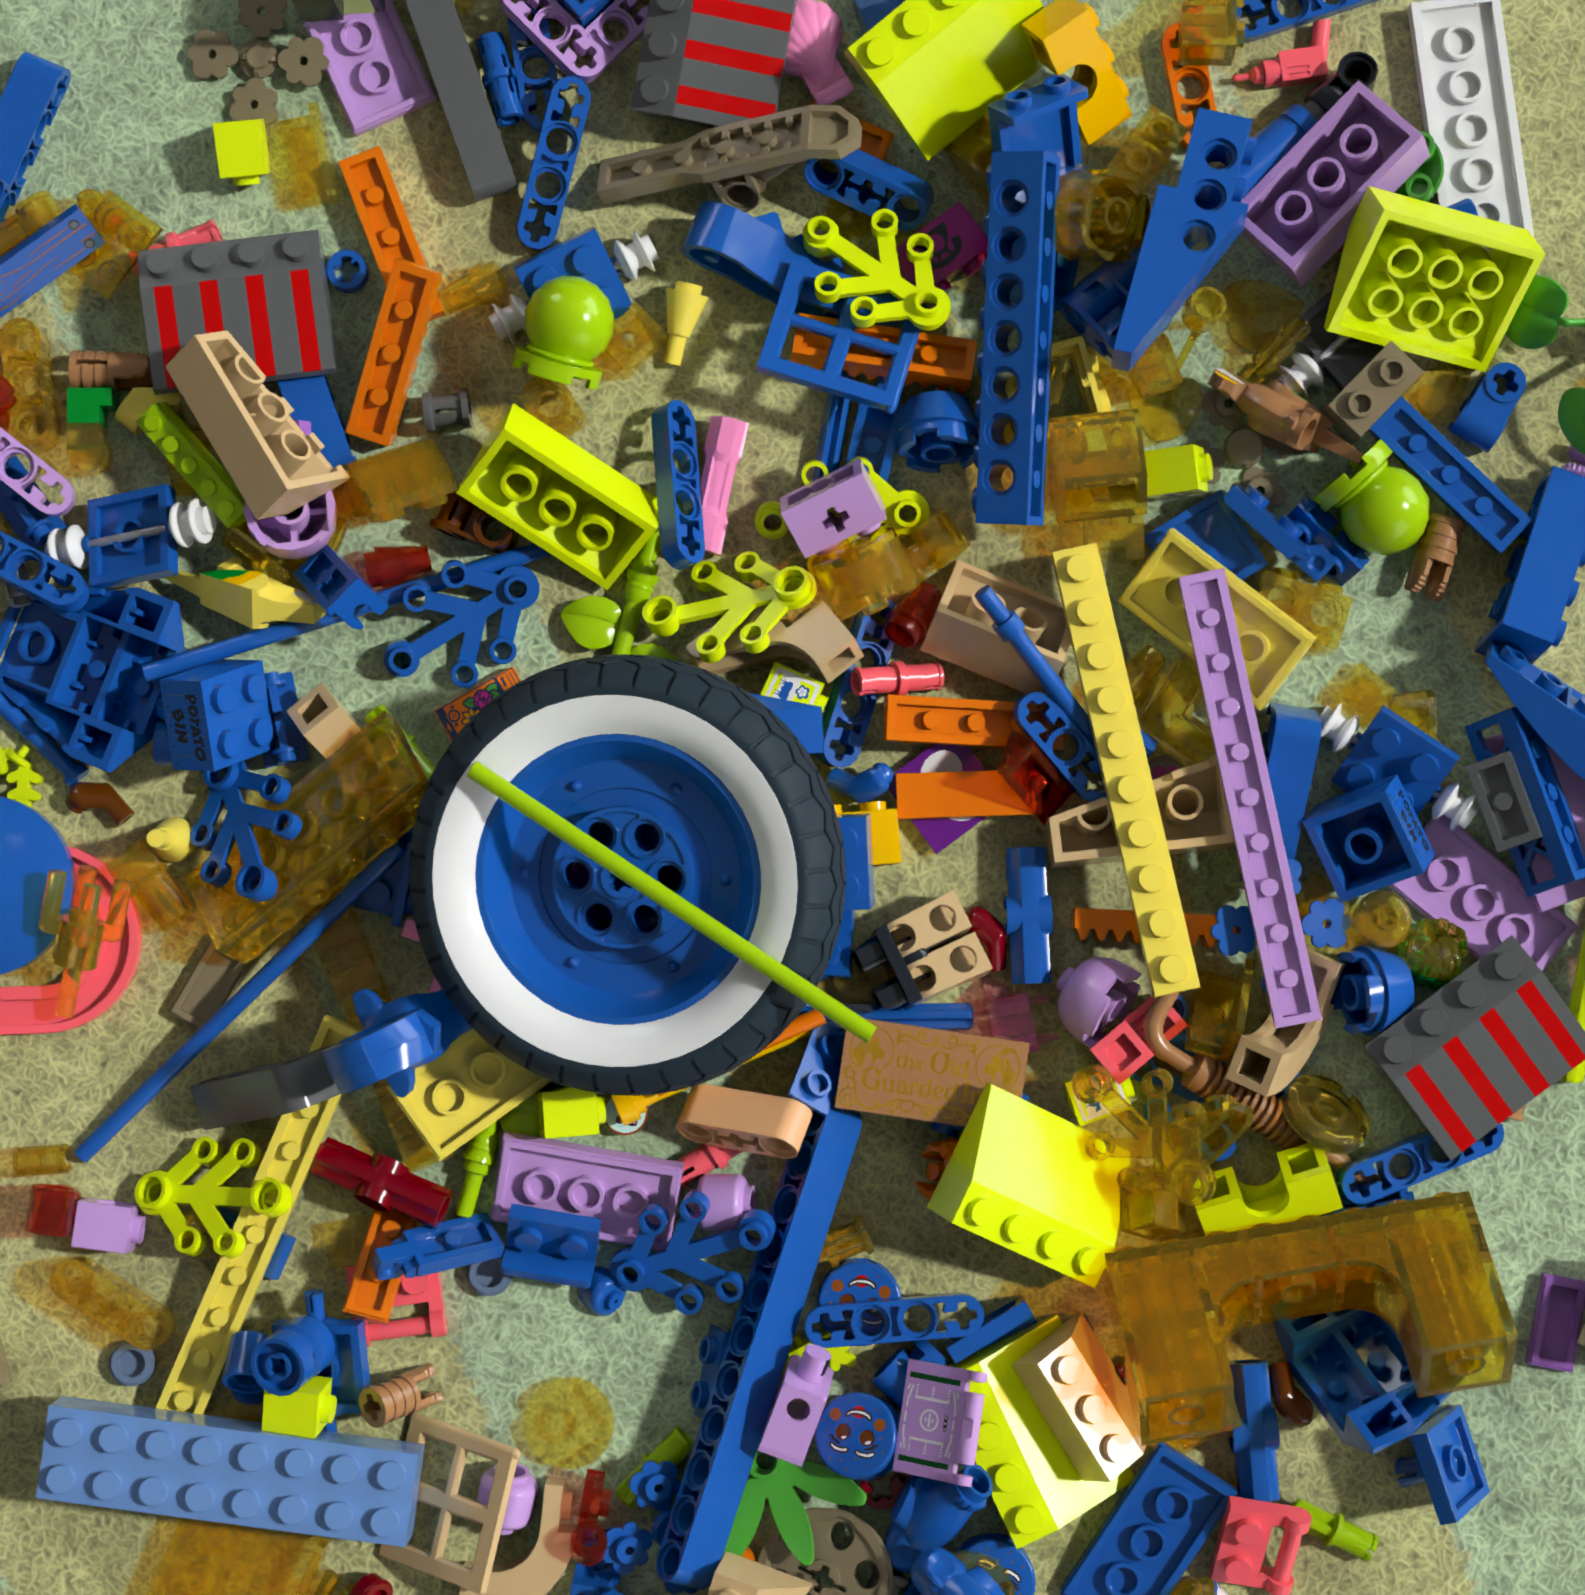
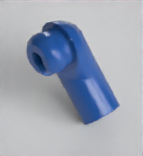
M876 763L872 768H868L856 776L836 767L830 772L826 786L858 803H864L885 793L889 788V784L893 781L894 774L892 769L884 763Z

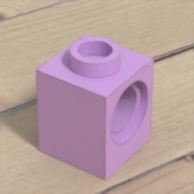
M90 1197L78 1200L71 1246L126 1254L135 1250L136 1243H142L146 1231V1217L140 1216L141 1209L138 1204Z

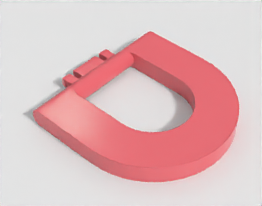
M68 846L76 874L75 903L84 912L91 934L90 948L84 963L71 977L57 984L0 987V1035L63 1032L86 1025L106 1013L116 1004L130 985L136 973L142 950V924L139 910L133 895L123 879L114 869L95 855Z

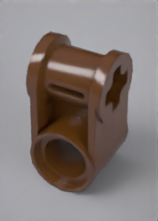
M451 484L446 485L444 491L447 493V496L437 517L431 518L428 524L430 527L457 540L467 541L492 553L499 554L514 548L518 542L519 533L507 526L506 534L502 539L498 541L487 540L486 530L488 526L494 521L499 520L456 493L458 487Z

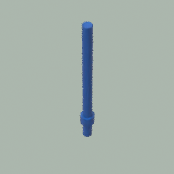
M989 585L980 588L974 597L993 620L992 628L1003 642L1009 641L1052 699L1095 748L1087 713L1024 632L1025 624L1014 610L1008 611Z

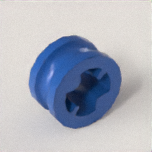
M352 250L336 252L327 263L326 272L329 280L337 290L343 293H354L361 290L369 279V269L365 260L359 253ZM351 261L354 268L358 265L360 267V271L354 273L352 281L348 283L345 282L341 275L338 278L336 277V271L343 269V262Z

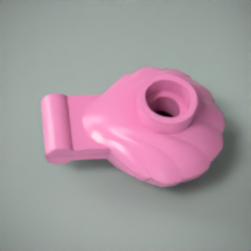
M798 0L788 44L785 73L802 78L816 105H830L854 92L851 81L837 59L843 38V32L841 31L842 21L822 1Z

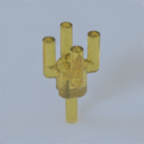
M90 865L79 866L72 907L69 913L60 914L67 872L58 869L48 870L38 925L42 932L57 935L52 957L54 959L53 963L64 969L55 1014L64 1018H72L74 1016L82 971L96 969L101 941L117 942L122 938L131 894V881L120 878L114 879L107 919L104 921L97 918L102 886L95 884L98 869Z

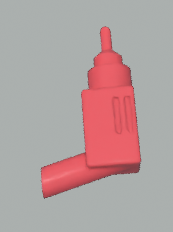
M1321 19L1313 22L1310 47L1279 51L1275 59L1261 61L1260 66H1253L1249 73L1234 75L1232 77L1233 81L1250 80L1255 85L1263 84L1264 88L1274 86L1282 88L1323 82L1328 76L1327 54L1331 19Z

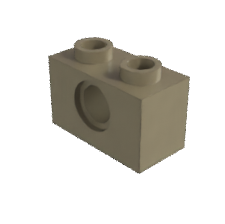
M1390 341L1321 412L1334 422L1331 428L1352 445L1363 436L1424 371L1396 344Z

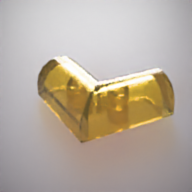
M1180 651L1136 713L1140 729L1159 742L1156 747L1186 767L1216 755L1210 728L1191 715L1203 698L1196 663Z

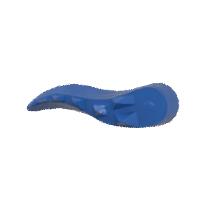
M706 201L700 204L681 247V252L690 261L727 277L776 305L792 258L845 274L842 260L838 257L824 263L806 251L803 244V234H799L792 239L786 235L778 213L772 212L753 217L735 207L713 201ZM804 282L794 313L839 319L845 298H839L834 303H823L815 296V286ZM821 288L824 291H831L825 288ZM862 308L860 316H868L872 312L867 308ZM904 321L875 323V325L902 329Z

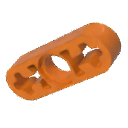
M1178 22L1168 27L1160 43V52L1178 140L1187 150L1191 134L1188 135L1187 131L1192 128L1194 119L1192 111L1183 114L1182 109L1193 110L1203 104L1209 110L1217 111L1201 33L1190 23ZM1176 35H1182L1184 41H1192V45L1188 47L1186 52L1188 65L1174 71L1173 66L1179 67L1182 60L1179 49L1171 48L1170 45L1174 43ZM1195 61L1198 63V66L1190 65ZM1185 77L1195 78L1201 84L1202 94L1196 99H1186L1179 94L1177 83Z

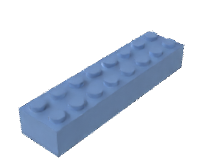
M61 1396L48 1406L36 1498L406 1547L413 1536L425 1444L324 1430L313 1439L262 1431V1422Z

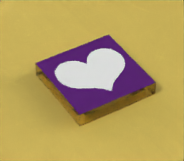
M933 744L894 773V778L889 784L888 791L896 800V773L986 771V769L968 746ZM986 817L910 819V821L933 852L937 854Z

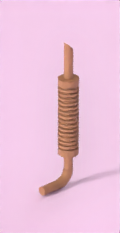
M1180 993L1157 997L1154 1000L1143 1022L1144 1039L1153 1054L1183 1073L1181 1078V1085L1196 1093L1205 1101L1211 1102L1213 1106L1218 1107L1229 1116H1233L1234 1119L1248 1126L1253 1131L1255 1130L1259 1135H1263L1264 1138L1286 1150L1309 1143L1291 1125L1284 1112L1283 1101L1275 1098L1274 1095L1265 1097L1226 1079L1229 1067L1223 1065V1063L1206 1052L1200 1051L1192 1058L1170 1044L1163 1033L1165 1018ZM1324 1149L1329 1165L1336 1170L1354 1160L1343 1152H1331ZM1357 1172L1354 1173L1355 1182L1361 1185L1373 1179L1383 1182L1378 1174L1365 1177Z

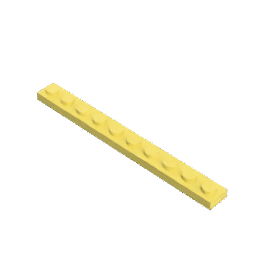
M1097 543L1052 552L1051 559L1153 998L1198 989L1201 986Z
M325 1015L309 1052L336 1044L362 1031V1029L330 1015ZM341 1094L310 1107L281 1115L250 1188H253L263 1178L271 1177L289 1186L293 1198L292 1205L285 1214L276 1218L262 1215L250 1207L241 1208L232 1230L238 1231L244 1236L245 1248L241 1255L236 1258L220 1257L156 1408L205 1414L224 1370L231 1336L236 1332H240L313 1164L314 1157L341 1099ZM278 1194L273 1199V1205L277 1200ZM232 1237L226 1243V1250L232 1245Z

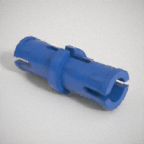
M500 32L482 34L480 38L476 39L475 43L483 65V87L489 91L496 124L502 127L516 125L520 123V120L524 119V112L522 111L517 94L516 71L510 65L504 36Z

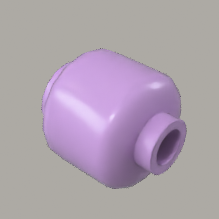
M705 1174L701 1177L697 1189H690L689 1191L702 1192L710 1201V1208L705 1218L698 1222V1225L704 1232L721 1233L737 1228L742 1216L746 1212L757 1208L755 1186L748 1185L746 1178L742 1174ZM688 1203L691 1210L695 1212L702 1211L697 1203Z
M519 1463L516 1466L500 1535H509L514 1530L528 1526L534 1516L538 1495V1482L530 1474L529 1469ZM496 1465L485 1471L481 1476L476 1498L477 1502L487 1505Z

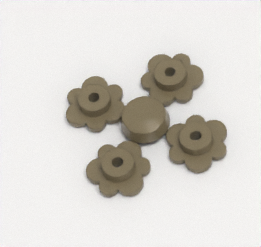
M238 0V6L242 10L238 15V21L243 27H249L250 32L257 38L248 41L242 47L239 54L238 50L230 45L231 40L227 33L218 32L215 35L209 29H202L195 35V45L188 48L187 56L193 61V72L200 79H208L212 75L218 79H223L228 74V67L234 66L239 60L242 70L252 78L246 82L245 88L236 87L233 90L232 97L235 102L230 106L229 114L234 121L264 118L265 125H271L277 121L279 116L278 109L275 106L278 101V94L273 89H267L265 82L261 79L274 74L279 65L281 69L287 71L286 79L291 84L302 82L305 86L315 87L322 79L321 71H325L329 67L330 62L323 55L324 45L322 41L316 37H308L304 41L299 37H293L288 43L289 49L282 50L279 55L275 46L270 41L263 39L271 33L272 28L280 29L284 25V18L281 14L287 8L286 0ZM265 9V14L260 15V12ZM216 52V57L211 59V55ZM308 59L307 64L302 65L303 60ZM258 102V107L253 109L252 105Z
M1214 388V391L1204 394L1201 405L1206 412L1210 413L1208 420L1211 425L1220 426L1223 424L1226 429L1233 432L1228 435L1224 442V453L1218 448H1211L1210 443L1205 439H1200L1195 443V445L1204 448V454L1208 453L1211 457L1213 479L1207 482L1214 484L1220 480L1221 473L1218 469L1224 465L1226 457L1233 466L1248 468L1243 474V481L1238 482L1236 486H1242L1246 489L1249 485H1252L1256 489H1262L1263 495L1270 501L1266 509L1273 513L1274 507L1280 506L1285 501L1286 491L1281 485H1278L1279 476L1277 473L1269 471L1264 474L1262 469L1253 467L1261 460L1264 446L1267 449L1276 450L1277 455L1282 459L1289 458L1292 453L1303 455L1308 451L1294 449L1265 435H1262L1261 439L1255 431L1250 429H1240L1244 423V417L1249 415L1242 412L1232 398ZM1230 401L1232 407H1226L1224 402Z

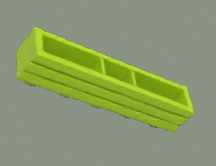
M167 402L153 403L135 422L202 500L213 510L227 529L240 527L246 521L244 515L245 499L231 476Z

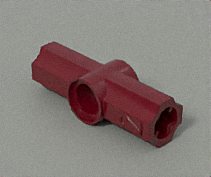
M329 1137L320 1145L310 1170L312 1176L353 1193V1196L358 1201L384 1213H389L392 1210L434 1229L442 1222L453 1195L451 1190L410 1173L408 1167L389 1156L380 1153H374L371 1156Z

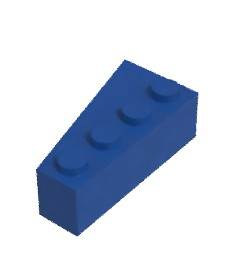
M1553 466L1539 482L1527 513L1533 521L1519 534V538L1526 540V544L1519 543L1509 560L1504 575L1512 579L1511 583L1506 582L1497 600H1494L1488 617L1496 620L1495 625L1483 638L1480 637L1475 649L1476 653L1486 656L1488 646L1492 641H1495L1503 647L1507 644L1516 648L1527 658L1528 662L1533 664L1549 647H1557L1565 633L1567 622L1561 619L1565 606H1571L1579 589L1580 583L1574 580L1578 567L1582 568L1585 564V477Z

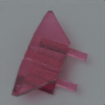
M989 975L982 977L984 1007L991 1037L1029 1042V1053L1039 1051V1043L1059 1039L1057 1032L1038 1037L1035 1032L1030 1005L1050 1001L1049 994L1028 998L1026 993L1017 994Z

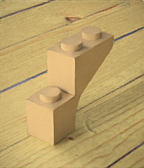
M823 600L815 607L802 611L788 628L779 620L768 632L770 637L769 646L760 653L752 654L747 652L740 640L739 634L746 624L755 622L768 605L756 607L724 642L726 654L718 662H704L695 646L697 639L702 634L709 632L715 624L700 630L693 638V641L685 646L699 668L714 674L780 660H796L814 668L828 683L832 682L864 657L853 635ZM760 635L753 636L749 641L756 640ZM710 645L706 650H711L716 645Z

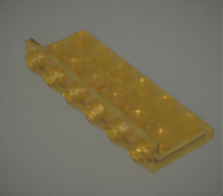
M384 710L293 786L289 797L283 803L272 804L267 808L275 812L286 809L301 818L302 829L295 839L287 841L276 836L269 829L252 825L263 864L273 870L278 880L277 892L271 899L253 902L237 893L235 879L239 870L243 867L236 839L227 859V862L232 867V875L226 885L217 888L201 879L200 870L204 862L184 877L217 952L243 964L258 957L266 947L286 931L292 929L299 920L316 906L325 902L333 892L350 878L359 874L367 864L386 848L393 846L401 836L414 827L417 811L428 780L395 716Z

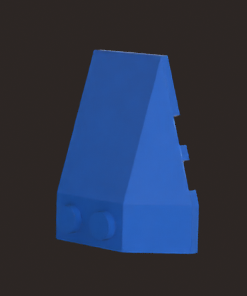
M138 587L126 588L125 590L89 588L87 603L80 610L72 613L60 612L36 599L35 601L31 600V604L25 606L22 610L1 662L0 690L16 706L22 707L35 720L34 723L41 730L49 733L62 746L61 749L70 757L111 773L153 738L156 723L160 720V717L156 714V701L162 696L159 680L147 683L142 665L185 652L180 605L178 602ZM56 588L61 596H63L65 593L73 595L76 591H69L65 588ZM8 606L0 626V659L21 607L13 608Z
M1397 1275L1392 1276L1389 1282L1365 1285L1364 1281L1351 1282L1349 1288L1323 1292L1322 1287L1307 1289L1269 1308V1316L1285 1358L1290 1364L1293 1376L1342 1443L1372 1455L1412 1435L1502 1339V1334L1464 1287L1409 1304Z

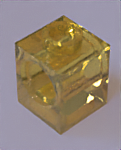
M537 376L523 387L525 393L519 396V399L526 411L564 437L569 438L589 424L587 417L563 383ZM556 397L564 402L562 411L555 417H546L540 413V406L547 398Z

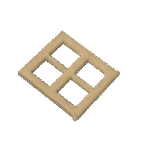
M416 1412L410 1416L407 1442L425 1444L426 1438L429 1437L455 1447L445 1490L420 1481L418 1501L440 1509L431 1552L407 1544L406 1547L381 1544L379 1555L475 1593L485 1594L487 1593L514 1474L521 1452L516 1447ZM468 1452L497 1462L487 1505L458 1495ZM453 1514L482 1525L472 1568L443 1557Z

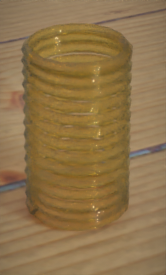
M67 1143L63 1145H41L40 1147H16L13 1152L14 1173L17 1177L45 1176L46 1174L53 1175L54 1173L56 1175L58 1173L68 1174L71 1170V1163L69 1161L67 1166L65 1152L70 1153V1147Z

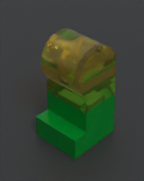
M67 388V455L72 465L87 475H101L108 471L113 464L114 453L108 443V412H116L120 406V394L113 388Z

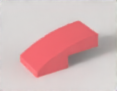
M1150 995L1089 1049L1119 1085L1154 1056L1147 1046L1143 1033V1022L1147 1011H1149L1156 999L1153 998V995ZM1173 1007L1165 1018L1163 1033L1168 1041L1188 1026Z

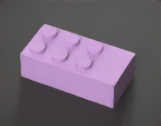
M1358 80L1242 199L1241 203L1249 204L1244 230L1241 234L1302 287L1345 243L1349 225L1367 187L1371 186L1394 193L1430 157L1423 134Z

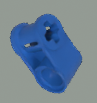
M1509 362L1499 363L1489 371H1486L1478 380L1470 396L1460 406L1459 411L1461 413L1454 423H1450L1448 431L1488 453L1500 437L1508 422V417L1524 393L1526 377L1523 371L1517 365ZM1503 376L1507 379L1505 387L1508 390L1500 395L1496 392L1498 384L1495 381Z

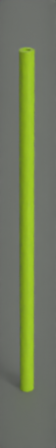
M475 762L467 774L469 779L866 1044L876 1031L877 1027L480 762Z

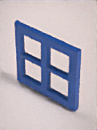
M792 258L756 372L886 410L887 413L892 414L897 409L921 329L915 327L909 319L904 320L897 344L854 332L856 326L850 318V306L853 300L860 296L845 298L837 326L794 314L804 282L814 285L816 277L826 271L836 273L841 279L854 276ZM824 284L823 286H821V288H825L831 291L836 288L832 284ZM890 293L864 295L874 299L877 304L901 301ZM923 303L921 306L927 309L929 303ZM861 309L856 312L858 315H860ZM790 326L832 339L823 370L780 358ZM850 344L893 357L883 389L840 376Z

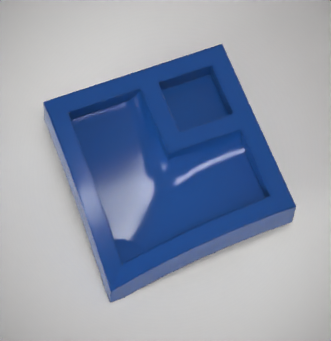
M1222 490L1203 499L1143 536L1153 552L1169 529L1175 528L1243 581L1269 565L1236 512L1223 501L1224 493Z

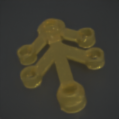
M1091 1064L1074 1074L1072 1090L1075 1096L1086 1104L1100 1102L1135 1137L1114 1138L1106 1131H1099L1089 1136L1085 1142V1151L1088 1157L1094 1161H1103L1109 1157L1154 1158L1168 1171L1147 1172L1141 1165L1131 1164L1123 1168L1117 1176L1118 1186L1124 1193L1132 1195L1141 1190L1172 1191L1176 1199L1190 1206L1202 1205L1212 1198L1216 1190V1178L1212 1169L1201 1159L1199 1127L1206 1121L1205 1108L1196 1101H1188L1179 1106L1175 1111L1174 1119L1177 1126L1181 1129V1157L1169 1144L1166 1094L1173 1088V1078L1167 1070L1156 1068L1147 1072L1142 1078L1141 1086L1147 1096L1148 1122L1112 1087V1076L1103 1066ZM1092 1075H1096L1100 1079L1102 1084L1100 1090L1092 1086ZM1153 1076H1158L1162 1080V1091L1156 1090L1153 1087ZM1186 1109H1190L1195 1113V1124L1189 1123L1184 1115ZM1096 1139H1100L1105 1143V1154L1100 1153L1096 1149ZM1128 1172H1132L1138 1177V1186H1133L1129 1183L1127 1179ZM1190 1174L1196 1175L1200 1180L1201 1185L1199 1189L1192 1187L1189 1183Z

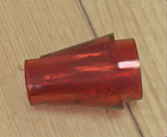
M427 545L373 546V551L363 553L368 582L372 588L381 586L382 590L388 589L423 573L432 571Z
M921 582L887 613L884 631L893 643L904 648H912L925 640L939 601L942 598L939 589L931 583Z

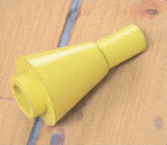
M676 280L675 289L666 287L667 333H669L663 362L681 366L686 339L690 337L709 297L701 295L703 286Z
M171 817L161 821L155 829L147 834L146 838L147 843L154 848L157 855L169 862L185 860L193 853L196 847L190 841L192 825L178 817Z

